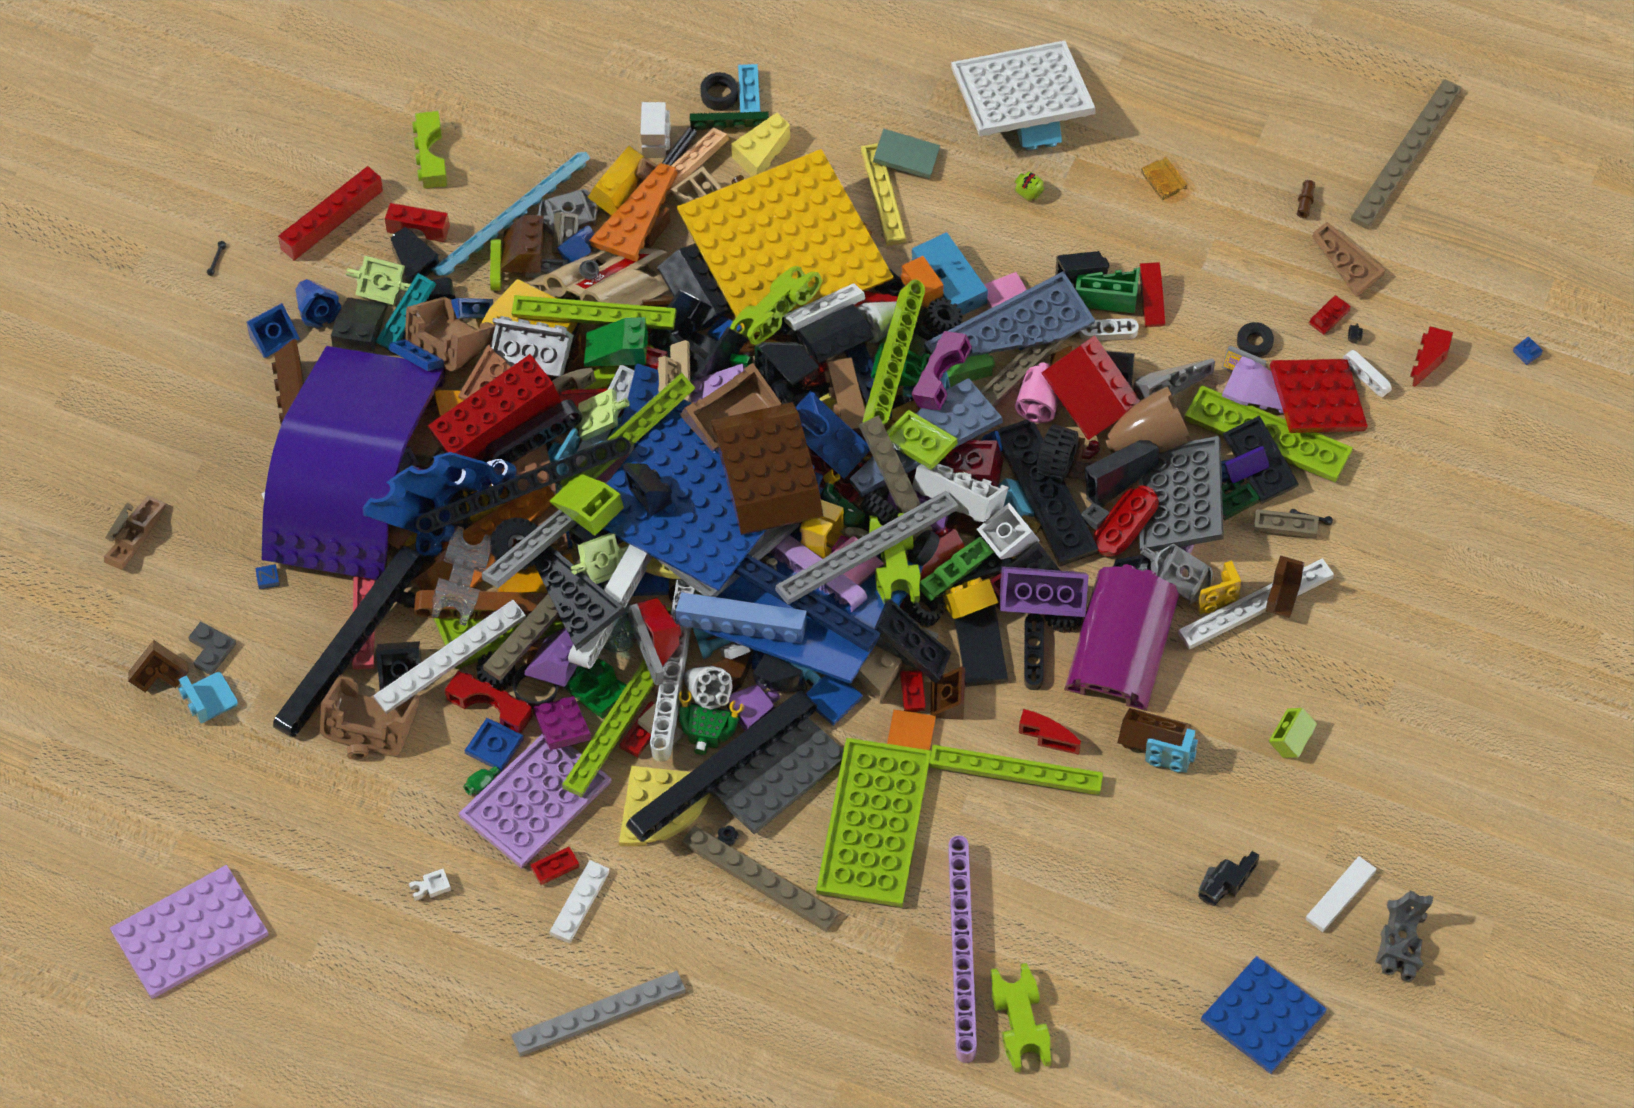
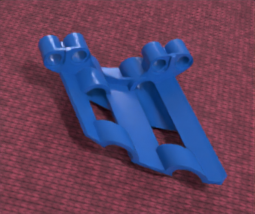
M452 452L434 456V463L430 468L423 470L410 466L386 483L390 486L389 493L380 499L370 498L363 507V514L366 517L417 533V552L432 558L442 551L441 541L449 542L454 538L455 528L450 524L430 533H421L415 527V518L431 510L434 505L437 508L450 503L451 498L460 490L465 492L480 491L489 487L491 483L495 485L503 480L515 477L517 470L514 464L502 459L483 462ZM504 486L499 488L498 496L502 494ZM442 510L439 513V519L443 522L447 521L450 517L448 510ZM426 517L422 518L419 522L420 528L427 529L430 526V520Z

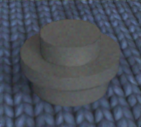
M593 260L583 261L579 266V272L585 279L593 280L599 274V266Z

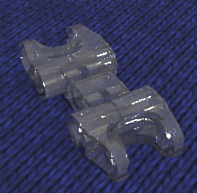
M457 526L455 533L449 541L444 557V562L453 564L449 581L441 578L438 579L432 599L433 617L438 618L442 608L451 606L458 609L461 617L460 624L466 626L469 617L474 611L480 592L479 589L470 587L474 571L483 573L486 569L491 552L490 535L485 534L480 544L470 545L463 539V527Z

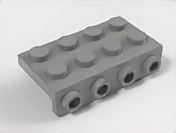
M500 316V319L493 318L492 323L496 326L490 347L510 367L531 354L547 376L558 378L564 374L573 335L567 331L566 327L555 325V328H552L548 324L541 322L533 325L523 319H518V322H515L505 316Z

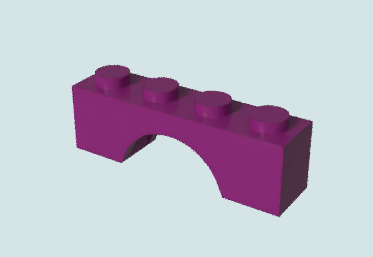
M944 331L941 339L938 340L937 346L912 392L918 408L940 411L948 395L940 381L942 375L950 367L964 363L972 348L966 334Z

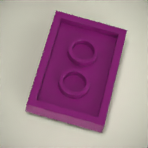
M574 696L533 707L534 715L550 751L591 740L590 731Z

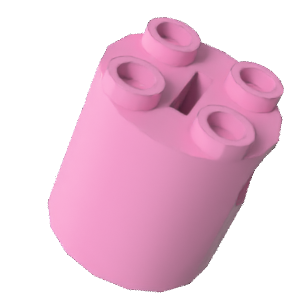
M1039 363V366L1030 367L1026 371L1015 403L1017 413L1030 422H1051L1055 417L1060 399L1041 373L1050 367L1047 363Z

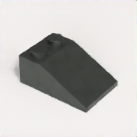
M348 297L332 329V346L374 353L375 341L379 336L387 304Z

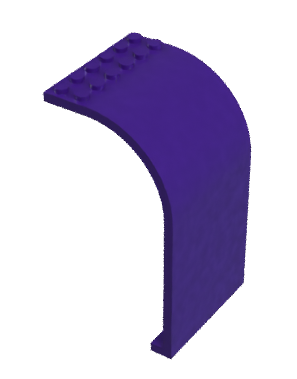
M330 346L325 347L286 413L277 435L264 496L261 560L378 580L386 569L389 524L364 516L363 507L370 498L380 499L389 493L390 486L386 482L398 474L403 453L437 386L443 387L444 367L426 371L404 358Z

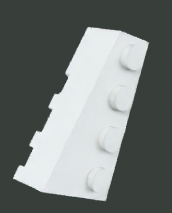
M922 464L919 465L912 485L913 489L921 495L931 498L947 491L959 505L958 510H956L957 512L967 514L979 522H985L1003 508L1009 488L1001 485L1000 488L992 486V481L983 479L982 482L971 479V474L965 472L953 473V468L937 464L932 470Z

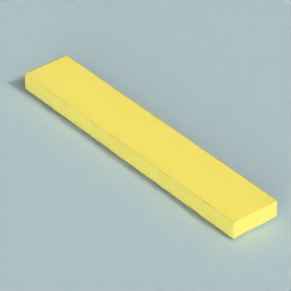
M878 143L861 146V153L886 246L906 243V236L887 166L873 163Z

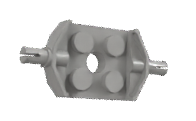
M581 189L542 200L538 215L544 216V230L553 236L555 213L579 214L578 226L593 222V225L596 226L601 207L587 198L590 194L588 190ZM568 206L573 208V210L569 212L564 211L563 209Z
M1175 544L1169 545L1160 552H1153L1144 546L1140 554L1150 559L1151 570L1156 573V576L1175 584L1179 594L1190 601L1189 605L1199 599L1200 590L1213 586L1212 568ZM1181 567H1184L1188 570V577H1183L1181 575Z

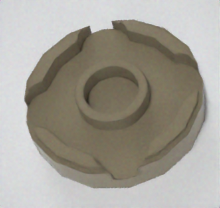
M125 504L105 538L107 540L113 541L115 539L112 534L116 535L122 528L129 514L126 511H132L134 508L131 504Z

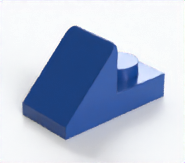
M585 226L557 247L560 255L564 260H567L568 264L592 252L591 249L593 247L590 245L589 240L594 236L593 230L590 226Z

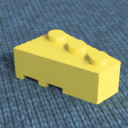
M775 113L732 143V158L751 177L764 172L765 169L769 168L774 157L778 156L790 140V124L781 115Z

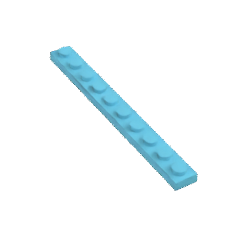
M587 152L575 154L432 268L436 276L451 274L455 270L453 267L458 263L466 262L469 259L468 255L481 250L484 247L483 244L487 240L491 241L496 238L502 228L510 227L514 223L512 220L517 216L525 215L528 212L527 208L540 203L543 200L542 196L546 193L550 194L557 189V184L572 177L571 173L575 170L579 171L586 166L585 162L590 159Z

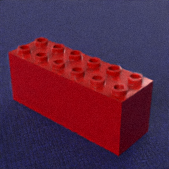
M529 354L430 423L428 427L444 454L452 452L481 461L488 456L485 451L488 444L559 404L561 400L554 383L533 356Z

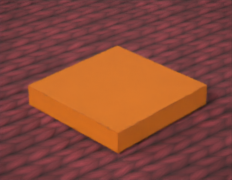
M893 710L887 744L930 750L936 716Z

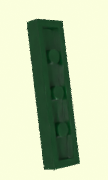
M769 111L690 113V127L699 131L706 128H716L718 130L725 128L739 130L745 127L755 128L769 118Z

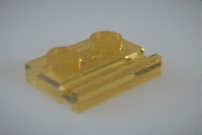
M1166 156L1163 157V160H1157L1141 168L1142 175L1162 201L1179 193L1182 189H1187V183Z

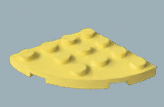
M631 766L619 846H644L646 843L660 839L663 841L678 834L700 816L701 811L707 802L710 801L712 795L708 793L649 839L640 842L626 827L627 821L690 772Z

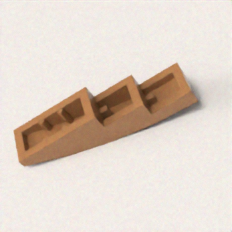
M147 496L126 519V526L116 536L115 545L104 556V563L122 570L150 534L165 509L166 503Z

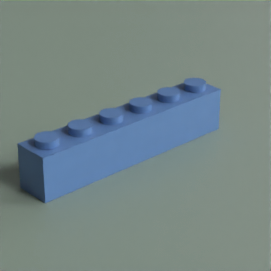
M681 592L676 608V624L684 627L802 644L807 627V611Z

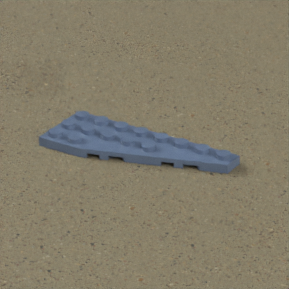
M1061 272L948 330V332L967 335L972 346L967 356L970 357L1060 342L1093 325L1095 319L1065 273ZM943 333L924 343V347L929 355L933 354L937 342L941 339Z
M969 378L946 390L948 395L940 411L921 408L916 413L918 416L956 437L958 444L955 447L1003 423L1002 416ZM895 449L906 473L921 465L919 462ZM873 456L850 478V484L861 497L886 485Z

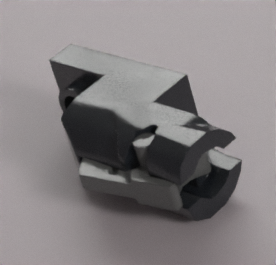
M1251 851L1248 857L1244 856L1241 859L1239 865L1225 859L1217 867H1209L1199 887V898L1208 905L1216 906L1227 893L1235 897L1257 867L1259 854Z

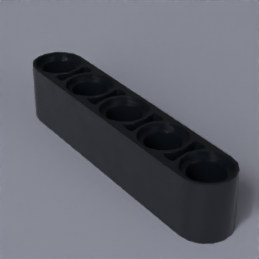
M564 400L488 444L485 450L491 461L502 459L512 463L577 426L582 421L583 414L572 400Z

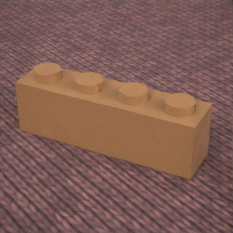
M852 358L827 362V370L824 371L826 383L830 382L831 387L828 388L830 400L834 399L835 402L833 412L861 438H864L859 424L863 422L865 408Z

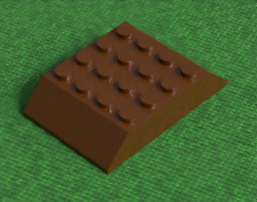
M793 402L711 420L741 535L823 517L818 483L800 417Z

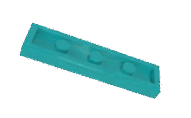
M418 273L375 342L389 350L390 343L401 341L405 335L407 307L426 302L436 283Z

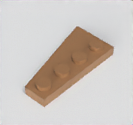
M1326 222L1313 232V239L1356 298L1385 275V270L1330 223Z

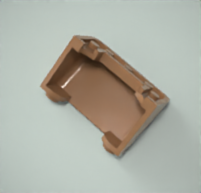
M447 297L409 306L406 309L405 339L443 359L444 368L449 371L461 369L492 342L495 325L485 322L480 325V329L475 330L457 319L451 300Z
M753 363L744 368L745 371L739 375L737 374L733 379L703 399H699L695 404L693 402L685 407L681 413L683 420L712 452L716 450L719 453L711 420L781 405V402Z
M339 675L321 703L320 733L328 740L347 745L365 744L370 751L390 756L398 755L404 746L419 707L420 695L415 694L386 714L374 698L358 694L359 688L356 681Z

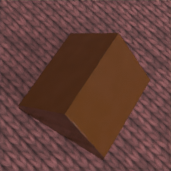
M447 548L424 562L413 578V581L420 590L452 591L466 582Z
M961 666L943 674L941 680L937 683L931 680L930 715L936 716V719L964 720L965 667Z

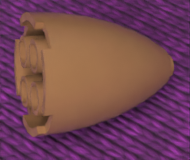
M1167 386L1147 396L1129 409L1107 435L1109 439L1106 440V444L1110 452H1117L1139 440H1150L1158 446L1159 453H1163L1192 440Z

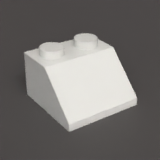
M1010 503L977 528L978 532L1000 559L1017 556L1036 541H1040Z

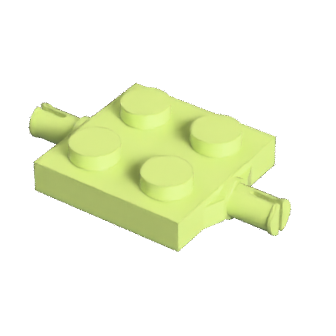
M364 256L363 265L359 271L348 268V272H346V276L357 278L355 295L392 305L396 304L400 290L407 291L408 288L406 287L411 285L403 282L404 265L370 256Z
M611 388L578 403L579 410L583 414L582 421L575 426L576 429H579V437L586 441L617 427L619 411L630 406L629 400L624 398L617 402V392Z
M614 533L579 544L578 550L581 563L571 567V569H574L572 573L577 574L583 571L596 584L609 580L629 546L626 545L619 548Z

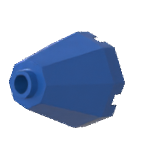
M309 279L299 282L295 290L298 309L303 323L319 329L323 327L322 324L325 322L328 324L334 322L341 310V304L338 301L339 297L336 292Z

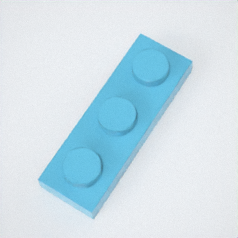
M758 64L738 65L740 112H760Z

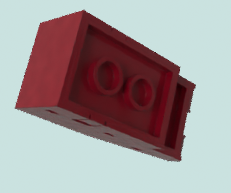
M969 440L952 449L938 464L953 468V473L965 472L971 474V479L982 482L983 479L992 481L991 485L998 487L1004 460L997 441ZM917 468L908 473L911 485H913Z

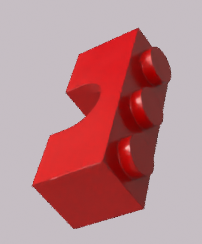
M390 203L385 216L386 231L392 234L404 227L408 229L414 228L422 231L426 240L445 243L450 228L449 216L446 212Z

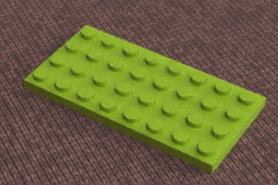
M846 737L816 894L903 908L931 750Z

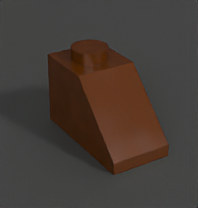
M750 650V652L733 659L726 658L711 664V666L722 668L731 675V693L742 687L752 664V652Z

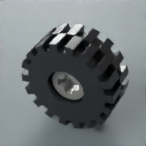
M510 518L497 525L491 533V541L489 540L490 552L493 554L495 561L512 549L511 545L514 544V538L516 540H523L537 526L530 522V520L523 518ZM530 561L526 566L522 568V570L527 569L530 566H533V561Z

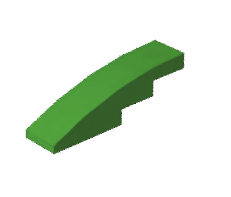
M981 537L977 538L955 553L950 560L939 566L931 575L920 581L919 589L931 602L984 562L994 551Z

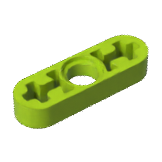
M491 240V291H501L502 240Z

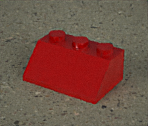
M658 598L634 603L639 607L663 667L680 645V625L674 622L673 615H669L666 605H662Z

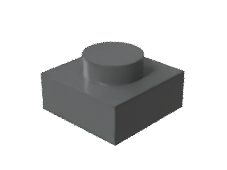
M1093 502L1081 513V516L1086 524L1097 530L1110 512Z

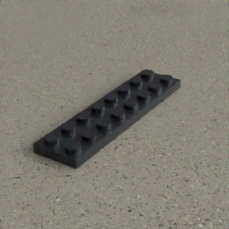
M1026 419L994 430L999 432L1002 452L1016 480L1019 482L1059 566L1097 554L1098 547L1065 481L1037 473V460L1043 438L1035 422H1030Z

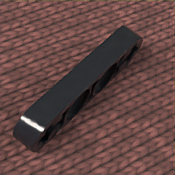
M1030 613L1026 616L1024 624V684L1030 690H1037L1043 685L1044 620L1040 614ZM1032 621H1036V631H1032ZM1036 638L1040 643L1037 646H1031L1028 641ZM1030 657H1037L1040 662L1033 665L1028 662V659ZM1032 671H1036V682L1031 680Z

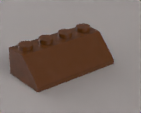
M292 339L274 354L275 362H272L273 375L277 374L278 379H274L275 390L280 391V396H276L278 408H282L283 412L279 413L280 425L304 384L297 339Z

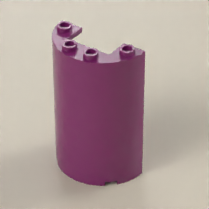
M1124 564L1123 567H1103L1100 569L1096 576L1064 690L1085 695L1086 689L1125 698L1126 706L1147 711L1179 598L1176 585L1156 576V573L1152 570L1141 571L1128 564Z

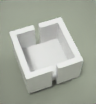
M642 102V155L645 158H665L666 150H670V110H666V102Z

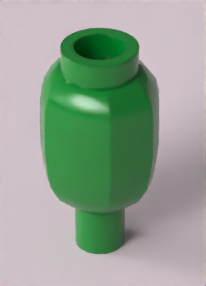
M496 766L490 770H478L467 778L466 784L463 785L465 792L470 796L473 794L478 795L494 780V777L500 771Z

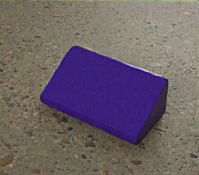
M1263 446L1225 463L1226 473L1232 483H1236L1269 467Z

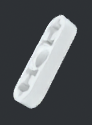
M1130 318L1095 320L1093 325L1079 331V335L1085 341L1094 335L1099 341L1133 339L1138 334L1139 326L1137 321ZM1110 326L1114 328V332L1106 333L1103 329Z
M1351 350L1343 356V359L1348 360L1351 371L1378 396L1384 397L1392 390L1389 381L1358 352Z

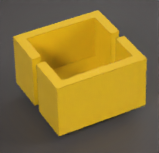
M821 500L823 517L802 522L800 532L802 533L801 544L824 559L832 553L831 547L835 545L841 535L844 536L840 532L844 528L843 507Z

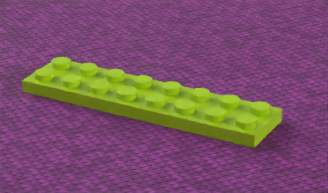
M1201 385L1184 416L1185 421L1223 436L1224 432L1260 415L1287 463L1336 483L1352 453L1353 447L1317 432L1289 433L1285 419L1249 404L1246 406L1222 397V393Z

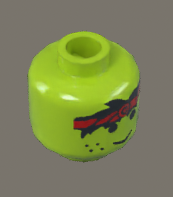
M1031 171L1025 175L1021 173L1015 180L1017 184L1015 187L1016 193L1027 201L1033 199L1036 201L1045 189L1043 187V180Z

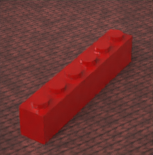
M366 166L279 234L280 249L295 261L383 192L381 177L369 166Z

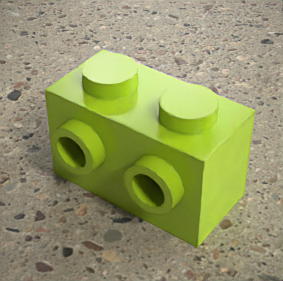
M1287 708L1268 742L1283 758L1299 757L1308 739L1312 736L1317 723L1303 708Z

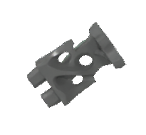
M1409 891L1400 899L1387 902V908L1390 912L1388 925L1385 924L1383 926L1381 944L1376 958V963L1382 966L1383 974L1393 975L1396 971H1400L1401 979L1411 982L1416 977V973L1424 966V963L1421 961L1422 939L1418 938L1416 927L1418 923H1423L1427 919L1428 914L1425 912L1432 905L1433 896H1419L1415 892ZM1399 931L1405 932L1406 938H1401ZM1408 947L1412 949V954L1408 951Z

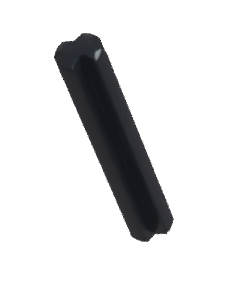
M688 127L662 163L669 166L674 164L697 136V130Z

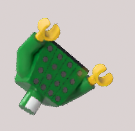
M682 691L679 693L678 697L682 702L679 711V722L684 734L689 738V743L695 744L694 752L696 754L706 755L708 747L719 748L721 743L726 742L735 734L740 718L738 714L744 710L743 703L740 704L738 711L734 709L736 701L730 703V710L721 708L707 709L697 703L691 702V705H688V702L692 699L690 691L688 700L682 699Z

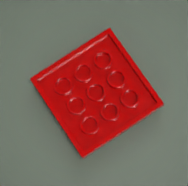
M1347 359L1271 361L1270 369L1289 433L1366 431L1368 425Z

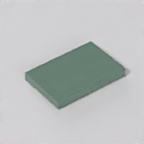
M883 129L873 163L930 179L940 145Z

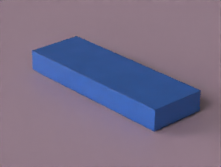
M406 339L392 342L389 345L390 351L426 371L444 367L443 359Z

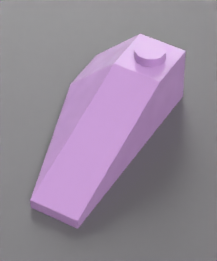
M1242 356L1234 367L1222 397L1248 406V403L1260 405V409L1266 410L1267 407L1276 408L1280 413H1283L1272 372L1262 364Z

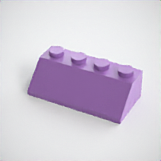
M1002 566L1000 611L1085 617L1089 575L1085 572Z

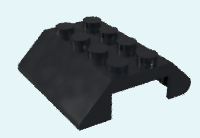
M696 243L678 249L657 267L673 297L680 289L700 300L689 317L695 322V332L712 327L716 317L732 312Z

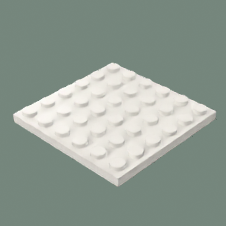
M1065 41L951 62V69L979 136H988L994 133L1008 132L1015 129L1029 128L1030 126L1095 114V106Z

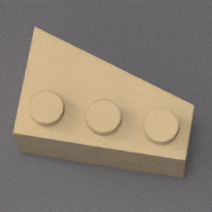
M702 166L673 187L671 191L674 200L682 205L722 189V187Z
M875 645L857 673L856 678L881 703L900 676V672H902V659Z

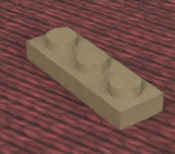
M1256 509L1254 531L1317 538L1319 516Z

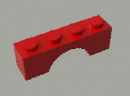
M457 671L445 688L446 700L463 709L476 703H486L494 706L500 713V724L519 734L523 732L532 718V709L527 702L517 700L506 691H499L493 688L491 684L475 679L469 673L464 674Z

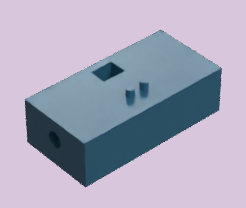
M947 232L912 248V260L921 256L925 257L944 284L943 298H945L946 302L951 300L952 305L956 303V308L961 309L960 313L965 315L987 304V288Z

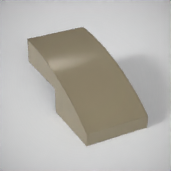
M586 368L564 374L552 382L557 393L560 394L562 391L571 390L574 387L576 389H585L596 382L592 368Z

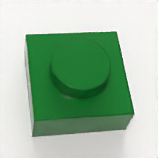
M732 353L729 359L732 367L744 364L747 367L753 363L751 357L744 354Z

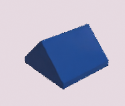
M283 303L246 321L249 338L264 358L279 351L292 339H300Z

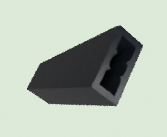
M1139 440L1085 467L1086 499L1103 508L1159 464L1158 446L1150 440Z

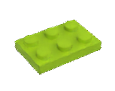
M910 410L887 431L895 449L930 470L958 444L956 437Z

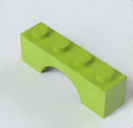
M439 111L415 113L416 121L412 122L413 134L417 133L418 136L414 138L415 149H419V153H416L417 165H421V169L417 170L418 180L423 181L424 189L447 186L444 158L436 157L429 151L434 142L442 139Z

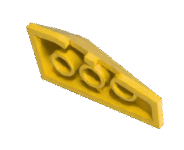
M628 146L597 182L587 198L612 216L636 190L639 179L636 177L639 161L644 156L631 146Z

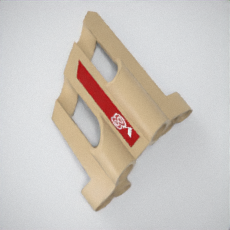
M643 248L640 249L638 253L639 258L636 262L598 249L549 274L541 275L527 284L557 299H565L566 294L572 292L580 296L581 301L642 305V300L654 299L669 291V288L661 274L652 277L637 270L648 264L651 270L659 273L657 267L668 258L667 252ZM598 259V261L603 263V265L599 266L598 276L593 280L585 279L579 272V266L583 261H595ZM595 324L597 329L605 326L603 324Z

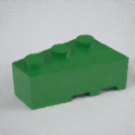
M1140 267L1128 272L1115 270L1113 274L1103 275V272L1078 275L1076 291L1087 308L1135 313Z

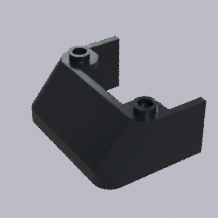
M679 289L667 307L676 309L674 330L653 329L649 335L650 344L656 349L667 351L668 358L671 359L670 346L685 340L688 341L690 347V376L696 379L729 367L731 365L729 359L732 353L738 354L748 340V337L727 327L710 354L691 340L696 325L689 317L700 300Z
M761 342L755 346V367L769 387L775 380L784 379L788 383L789 391L794 396L807 391V384L803 379L819 369V366L807 354L802 344H797L796 342Z

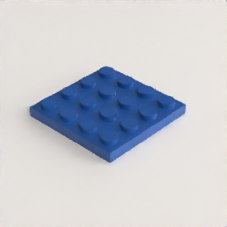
M1256 956L1201 1016V1021L1271 1074L1321 1019L1327 1009Z

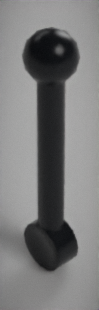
M224 241L218 242L217 253L211 267L207 269L209 276L214 275V268L221 251L226 248Z
M1291 509L1289 512L1295 514L1310 515L1302 512H1297L1296 509ZM1326 516L1325 518L1319 517L1318 521L1331 525L1333 519L1330 516Z

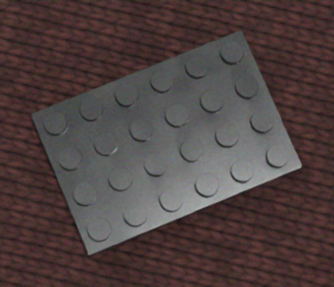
M1219 436L1188 441L1169 451L1159 453V464L1139 478V486L1144 485L1152 488L1159 500L1157 510L1139 533L1140 550L1142 551L1143 547L1146 546L1154 552L1163 550L1171 544L1183 547L1224 539L1221 440Z
M807 718L713 789L710 794L753 834H756L836 769L842 762L844 750L810 718Z

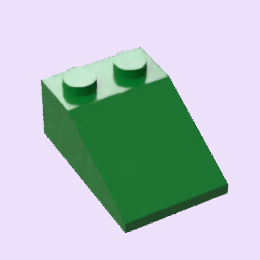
M646 317L623 318L587 332L584 366L646 365L648 345Z

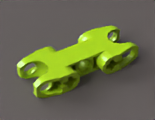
M799 266L789 268L772 282L770 293L756 306L748 305L739 313L730 328L737 331L738 325L743 323L745 327L740 333L747 336L751 344L756 345L764 342L779 330L782 325V318L796 304L804 305L815 295L823 281L820 274L814 271L805 275ZM797 271L798 277L793 279L792 275ZM815 277V284L809 287L808 282ZM755 332H760L759 337L755 340Z
M876 515L869 516V533L882 526ZM913 535L881 552L884 564L881 568H875V581L883 604L891 599L892 592L897 590L907 592L913 603L919 602V566L908 565L905 550H913Z
M1027 963L1021 964V978L1015 983L1004 981L997 968L991 969L992 1000L995 1011L1006 1010L1011 1030L1002 1031V1040L1006 1056L1014 1072L1021 1071L1020 1057L1026 1052H1035L1040 1056L1045 1067L1051 1066L1048 1027L1046 1023L1035 1025L1031 1009L1032 1004L1040 1003L1036 980Z

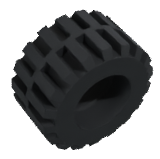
M1053 424L1048 429L1037 460L1038 474L1060 481L1066 478L1076 454L1079 441L1078 431Z

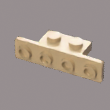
M685 340L670 346L671 359L666 356L658 358L659 392L680 373H683L690 381V347L688 341ZM691 393L684 399L691 402Z

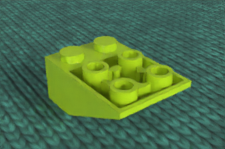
M580 473L550 500L551 504L593 535H596L624 508L621 495L604 482Z

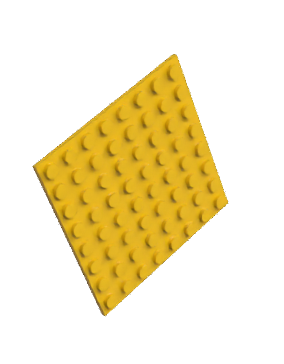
M822 149L677 206L680 216L735 317L748 305L756 306L770 293L772 282L779 275L794 266L801 267L805 275L809 272H818L823 281L818 291L806 304H796L789 312L851 284H855L862 291H866L894 278ZM797 271L793 273V279H797ZM815 277L808 282L809 287L815 284ZM743 323L740 324V326H741L742 329H743V328L745 327L744 324H743Z

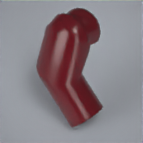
M1096 440L1089 441L1088 446L1083 450L1082 458L1091 459L1100 451L1099 442Z

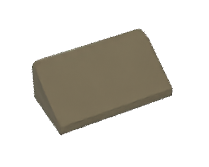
M564 212L554 214L552 253L560 254L557 247L578 232L579 214Z

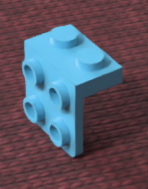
M572 428L563 445L556 442L552 444L548 451L550 462L577 452L580 441L578 429ZM560 463L557 466V473L559 475L566 473L567 467L564 463Z
M216 672L194 684H191L187 675L179 679L181 687L178 688V691L183 700L187 699L189 703L187 706L192 716L196 715L201 724L238 705L236 697L220 672Z
M1187 728L1182 747L1148 739L1145 761L1155 767L1162 766L1170 768L1174 772L1187 773L1189 764L1195 761L1198 740L1195 739V730Z

